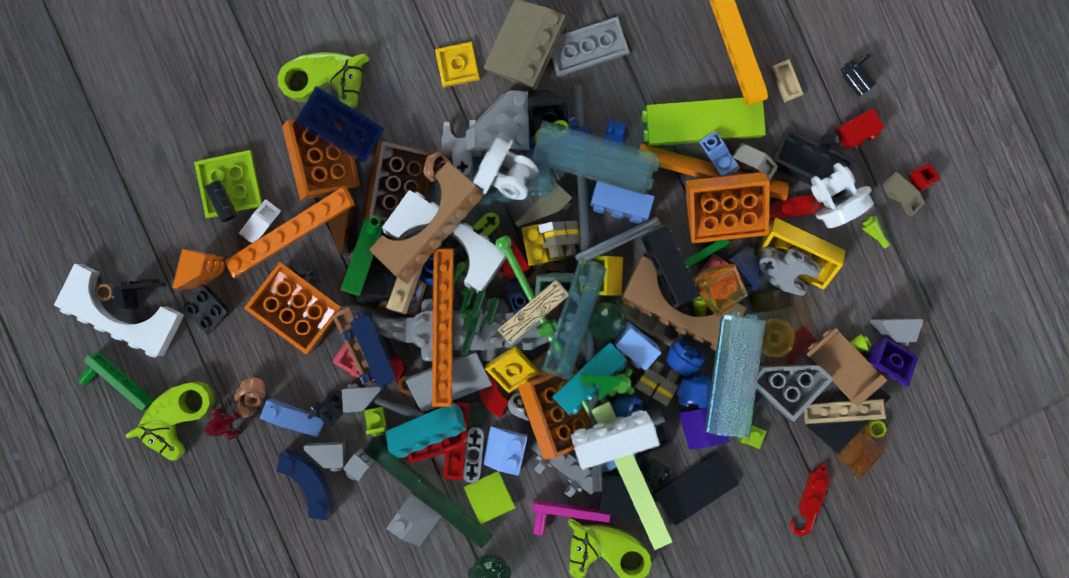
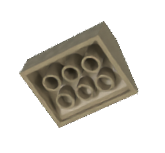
M514 0L483 69L535 91L567 23L566 15L547 7L522 0Z

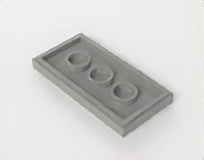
M618 16L560 36L551 56L557 78L630 54Z
M476 350L470 352L468 356L463 355L453 359L452 401L492 385V381ZM432 368L406 378L405 381L421 412L423 413L435 408L432 407Z

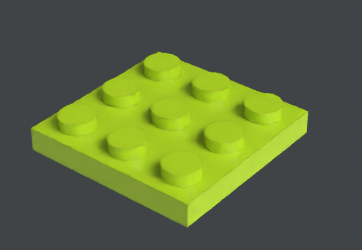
M251 150L194 162L206 218L218 217L204 188L206 185L217 180L222 182L236 212L256 209L263 203L253 152Z

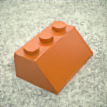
M182 249L172 288L197 289L200 284L206 285L219 277L224 271L225 257Z

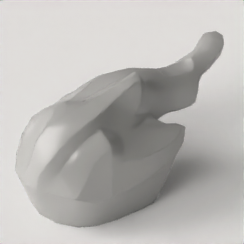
M520 393L514 394L508 401L510 412L519 418L530 421Z

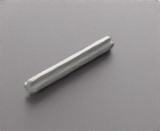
M654 217L577 254L575 259L578 264H583L659 227L661 223L657 217Z

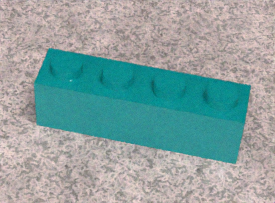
M608 343L552 396L553 399L567 414L571 412L573 414L577 413L582 408L581 403L585 399L589 401L596 395L597 392L595 390L599 386V384H596L595 388L583 387L584 383L579 382V374L611 376L614 372L619 373L625 367V357L611 343Z
M452 403V407L439 408L385 431L388 451L397 458H403L412 452L423 450L431 444L440 443L443 439L459 435L460 432L466 430L462 409L455 403Z

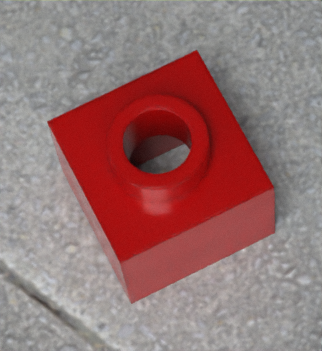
M930 163L916 169L908 176L919 192L933 186L941 179Z
M396 356L394 359L390 357L398 375L396 381H399L407 366L404 365L405 361Z

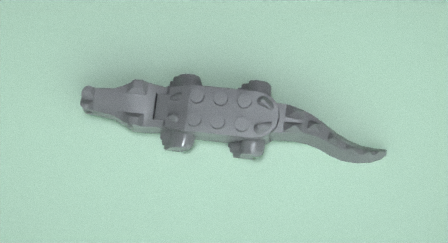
M424 299L422 301L421 313L418 315L403 317L386 315L362 305L340 306L342 307L341 310L350 306L353 315L363 311L365 314L371 312L380 335L400 342L415 343V345L421 348V357L424 361L433 360V299ZM488 299L484 311L485 315H488L492 299ZM500 299L493 324H484L481 335L474 336L470 350H479V357L482 361H492L515 345L521 350H532L550 341L547 335L542 338L539 335L536 327L541 324L538 321L510 344L498 331V328L515 314L509 313L505 300ZM454 310L453 350H462L467 334L462 329L466 318L461 317L459 311ZM555 320L559 328L554 331L558 341H571L574 337L573 323L571 321Z

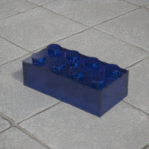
M317 86L313 88L294 120V123L361 163L366 162L385 129ZM335 123L341 124L340 130L336 128Z

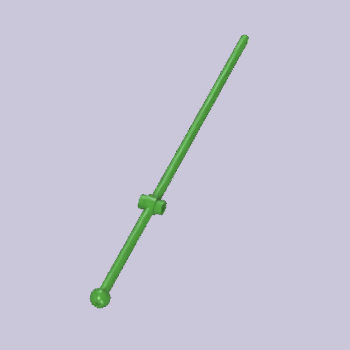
M506 235L496 240V247L499 250H503L530 302L535 298V295L510 248L511 239ZM546 316L539 320L541 325L536 327L541 338L547 335L570 380L575 375V372L554 333L559 328L554 319L548 321ZM585 399L582 405L589 416L588 400ZM616 467L615 469H616L618 475H620V472H619L618 468Z

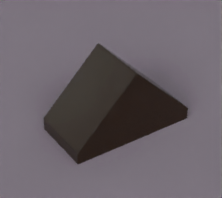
M781 289L750 295L753 314L792 307L789 292Z

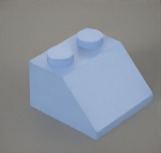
M629 320L625 323L615 340L616 349L624 357L626 355L632 359L631 363L638 369L642 367L644 370H647L661 354L658 344Z
M491 426L482 464L500 472L519 476L528 435Z

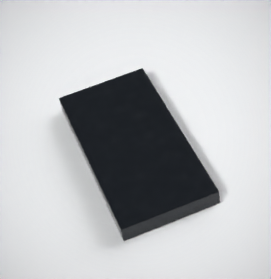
M716 451L655 491L654 495L676 526L739 485L719 452Z

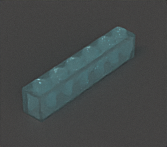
M580 258L568 292L569 296L566 298L542 369L543 372L570 380L607 270L599 263Z

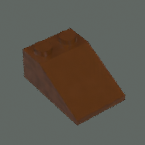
M354 196L351 197L355 204L354 206L328 221L337 252L345 256L350 255L355 224V208L357 203Z

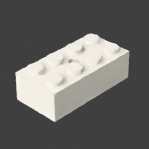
M636 411L631 416L625 418L617 417L612 422L606 424L598 423L593 428L587 430L579 429L574 434H571L581 470L659 445L653 422L646 411Z

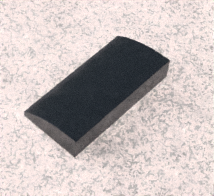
M788 128L783 132L771 157L779 166L777 170L810 186H813L811 178L815 176L820 180L826 177L830 178L829 176L835 173L833 168L835 164L840 163L843 167H848L852 172L856 160ZM844 190L835 194L834 197H839Z
M363 224L356 225V244L361 233ZM382 229L380 237L383 235L387 239L394 240L393 238L385 234ZM375 255L372 258L361 294L357 296V302L389 301L397 277Z
M879 388L866 400L884 399L885 404L891 397ZM839 389L827 403L851 400ZM870 420L807 424L806 427L830 449L839 454Z

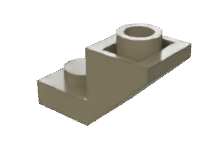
M740 143L732 155L742 170L752 169L755 173L764 172L769 181L779 167L766 153L744 143Z
M897 172L883 184L888 197L900 202L906 215L913 217L925 204L919 190Z

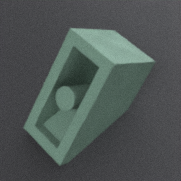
M557 272L536 276L535 296L557 279L569 293L568 297L574 298L576 278L572 273Z

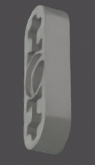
M478 426L471 427L467 432L468 439L465 448L463 477L469 483L478 481L481 475L484 431ZM474 430L478 431V434L481 435V437L477 438L476 443L481 444L480 447L477 445L469 446V443L473 444L474 438L470 434H473ZM472 449H476L479 452V458L476 460L471 459L468 455ZM479 463V466H474V472L477 475H474V478H470L467 472H470L471 464Z

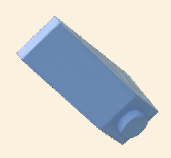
M274 398L266 401L259 418L274 425L319 437L324 425L319 416L315 415L312 419H309V412Z

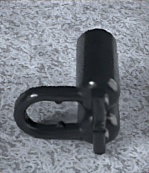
M866 54L858 62L852 60L844 64V67L841 69L843 79L859 97L877 84L861 65L871 56L870 54Z

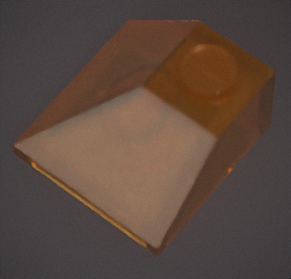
M861 430L836 459L856 479L860 480L884 454V451L864 430Z

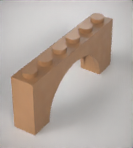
M448 161L435 175L440 183L442 196L439 209L430 224L420 233L406 240H390L382 235L369 249L396 277L405 283L414 276L422 264L439 248L446 237L453 232L454 228L485 195Z
M644 256L638 260L620 298L626 307L631 309L635 307L641 310V314L644 316H653L659 319L658 322L665 326L671 325L676 328L675 330L683 335L687 333L693 336V340L696 342H705L710 345L711 349L717 352L729 349L746 310V307L728 299L723 302L716 313L706 317L689 316L677 311L662 296L653 263Z

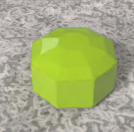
M870 420L865 426L867 434L876 439L883 437L887 431L885 423L880 420Z

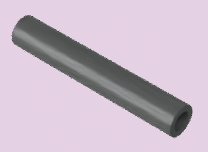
M377 395L375 404L413 419L426 414L381 395Z

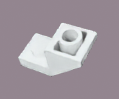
M265 199L239 234L249 242L254 243L262 237L281 210Z

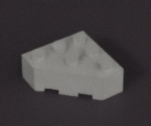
M509 90L502 94L466 131L467 151H490L497 137L507 143L510 140L513 141L509 152L521 153L529 150L528 91Z
M814 364L758 366L747 378L760 394L787 419L793 422L834 380L825 370Z

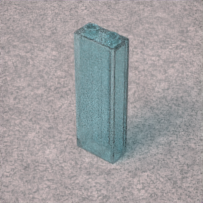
M543 121L531 160L537 164L646 195L647 190H651L654 181L651 176L653 171L657 172L660 160H657V153L547 121Z
M729 312V315L721 314L705 432L721 436L750 437L765 320H758V315L746 314V318L741 317V313Z

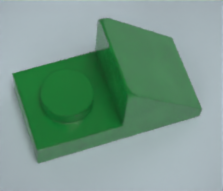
M579 374V382L584 383L583 387L595 388L596 384H599L598 400H601L621 382V377Z

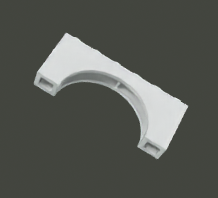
M409 190L383 225V231L394 240L401 241L413 232L424 230L435 217L439 206L434 202L429 203L424 200L425 197L418 192L413 193ZM459 223L449 235L460 242L468 255L470 266L464 284L478 294L479 290L484 291L507 257L503 250H499L496 245L489 242L487 236L482 233L478 235L467 223Z
M74 264L54 304L61 308L60 312L67 315L73 314L77 316L78 321L86 324L91 323L95 325L94 329L101 332L107 331L111 333L112 338L120 341L123 339L129 342L128 345L130 347L145 350V354L156 358V356L165 355L184 314L168 306H160L150 319L142 323L129 324L122 322L110 315L100 300L95 297V289L97 288L100 272L84 264Z

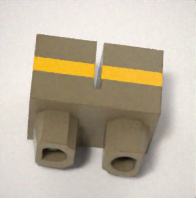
M577 220L550 222L538 226L539 232L544 233L546 242H544L543 248H549L550 258L576 255L575 244L580 243Z
M655 360L647 370H644L639 380L634 384V387L668 406L678 387L676 383L680 374L670 369L664 378L659 374L665 365Z

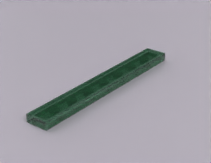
M376 437L364 450L368 456L479 548L482 549L493 537L491 532L403 459L391 454L388 451V447Z

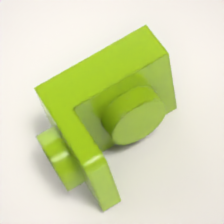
M384 407L364 410L367 424L366 434H372V437L383 435V431L388 429Z
M743 422V425L738 427L736 436H738L737 440L739 442L760 449L767 431Z

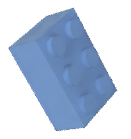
M597 180L589 207H592V211L604 214L606 211L612 213V217L619 219L627 217L630 218V222L641 224L648 220L655 196Z

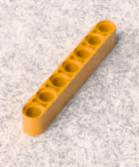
M709 0L746 104L751 105L767 100V89L735 0Z

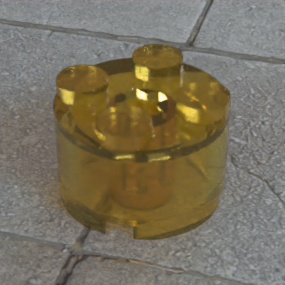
M766 318L759 321L751 331V340L754 348L765 356H785L794 346L795 332L792 326L784 320ZM771 334L776 335L774 337L775 341H770Z

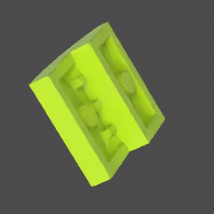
M499 471L464 487L480 524L486 523L516 508Z

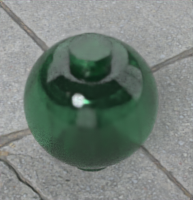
M613 303L596 305L590 311L587 318V326L590 333L596 339L605 342L619 338L626 327L624 309Z
M497 554L481 556L468 571V578L511 577V569L508 563Z

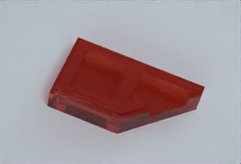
M805 326L788 339L787 362L789 364L803 354L814 342H817Z

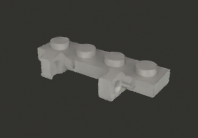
M537 440L533 443L531 449L538 454L536 459L539 460L534 467L536 472L541 474L547 465L549 467L553 465L568 477L567 480L570 484L564 493L570 498L576 490L581 492L584 489L589 494H593L592 470L590 468L581 470L579 460L569 452L557 458L543 460Z

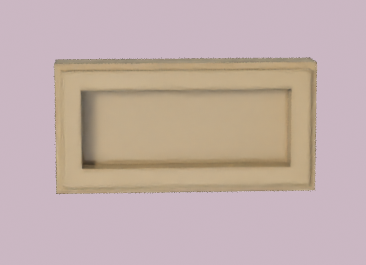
M790 59L771 67L784 103L804 95Z

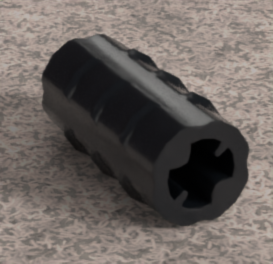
M221 181L211 182L204 187L221 222H228L238 216Z

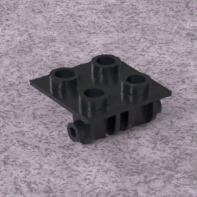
M200 284L182 309L209 335L222 318L227 317L231 312L229 307L221 303V299L217 300L218 295H215L209 286L206 287Z

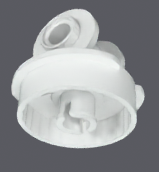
M497 137L490 151H487L479 167L480 170L473 184L483 188V194H486L490 185H492L508 198L518 200L526 198L528 190L525 186V181L536 178L538 168L529 158L509 152L513 143L512 140L507 143ZM501 164L510 169L507 176L498 172Z
M840 163L833 166L835 173L831 174L830 178L826 177L823 180L816 176L811 178L813 185L811 187L812 193L820 203L823 202L825 205L816 213L817 219H822L827 228L837 227L853 220L870 209L874 204L869 195L871 188L865 186L856 189L854 186L855 178L848 167H843ZM845 189L847 194L843 195L842 199L833 203L831 197Z

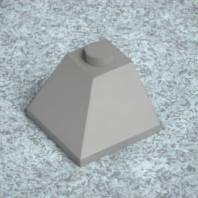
M872 319L870 324L884 337L886 336L900 346H909V342L917 341L923 319Z
M411 493L386 529L403 541L421 546L443 514Z

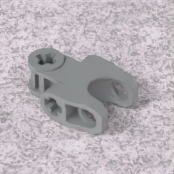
M470 120L469 128L476 122V120ZM444 122L441 139L442 154L444 157L453 160V167L460 173L462 172L459 168H462V165L465 164L467 169L462 174L466 178H470L474 170L473 157H482V151H467L466 136L464 138L454 137L450 122Z
M767 247L760 254V270L771 275V284L785 292L804 296L807 292V285L798 279L797 276L806 274L811 277H818L821 272V267L815 261L795 249H790L787 254H784L775 248Z

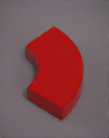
M488 373L492 385L478 390L486 408L501 418L508 399L502 396L498 390L497 381Z

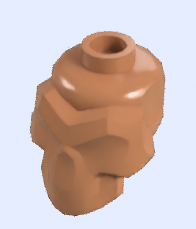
M435 152L428 156L424 165V174L432 182L438 181L435 175L447 161L452 165L451 161L444 157L441 152Z
M256 377L247 378L242 381L240 387L236 390L234 400L238 403L237 410L241 417L252 416L257 412V408L262 406L266 395V386L263 380Z

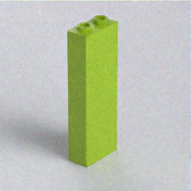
M744 98L654 104L647 105L645 111H642L643 123L646 122V130L643 131L644 142L647 141L648 146L699 143V141L714 131L718 133L722 141L762 138L766 135L763 101L747 105Z

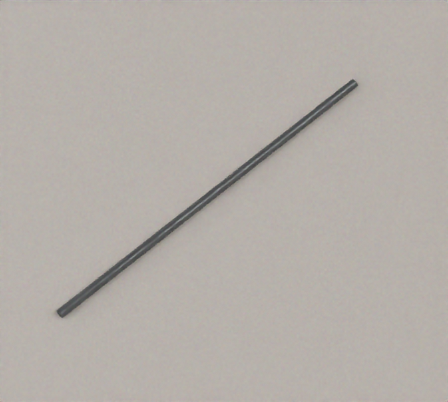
M581 85L573 86L574 116L578 119L580 126H583V91ZM586 151L576 156L581 252L590 249ZM591 260L582 264L586 364L596 355ZM598 389L595 390L597 392L596 395L588 401L590 428L597 424L591 409L598 406ZM601 464L592 466V485L595 492L603 491Z

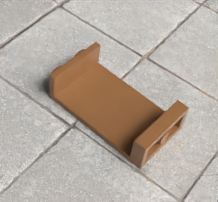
M837 328L834 330L829 329L823 334L822 337L824 339L820 343L814 342L808 348L809 352L807 355L834 379L833 382L856 407L861 405L887 382Z

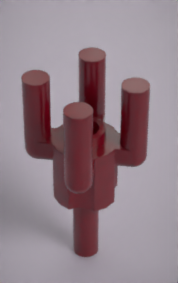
M224 407L212 410L210 415L213 420L208 421L207 427H205L207 435L221 436L224 434L228 440L238 437L241 434L240 430H231L233 422L242 418L238 411L227 416L222 415L226 411Z

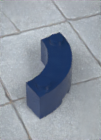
M287 449L280 452L277 472L291 477L302 488L308 503L309 518L327 521L332 516L333 505L332 494L324 474L307 457Z

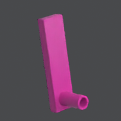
M537 500L533 502L532 512H536L533 533L536 535H545L547 514L602 522L610 521V514L599 513L598 509Z

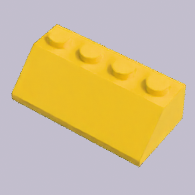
M775 218L769 227V235H764L757 250L758 256L756 258L760 260L761 251L767 247L775 248L784 254H787L790 249L798 250L815 261L821 267V272L818 277H811L806 274H801L797 277L824 290L844 265L846 250Z

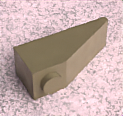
M555 182L520 218L516 226L528 225L558 214L561 210L565 212L572 205L570 202L572 197Z

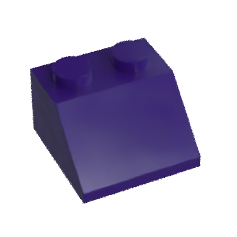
M885 336L872 346L867 361L875 368L908 387L918 356Z
M713 402L707 408L695 407L678 412L689 449L708 448L730 442L718 403Z

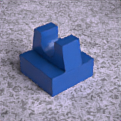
M608 120L603 140L622 144L627 124Z

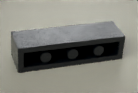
M663 226L645 234L641 241L674 309L700 297V289L690 276L691 270L688 265H685L682 259V252L679 247H676L671 230H668L667 226Z

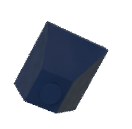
M748 245L743 246L725 260L733 267L737 277L747 290H757L759 288V260L756 258L758 254L752 247L749 248Z

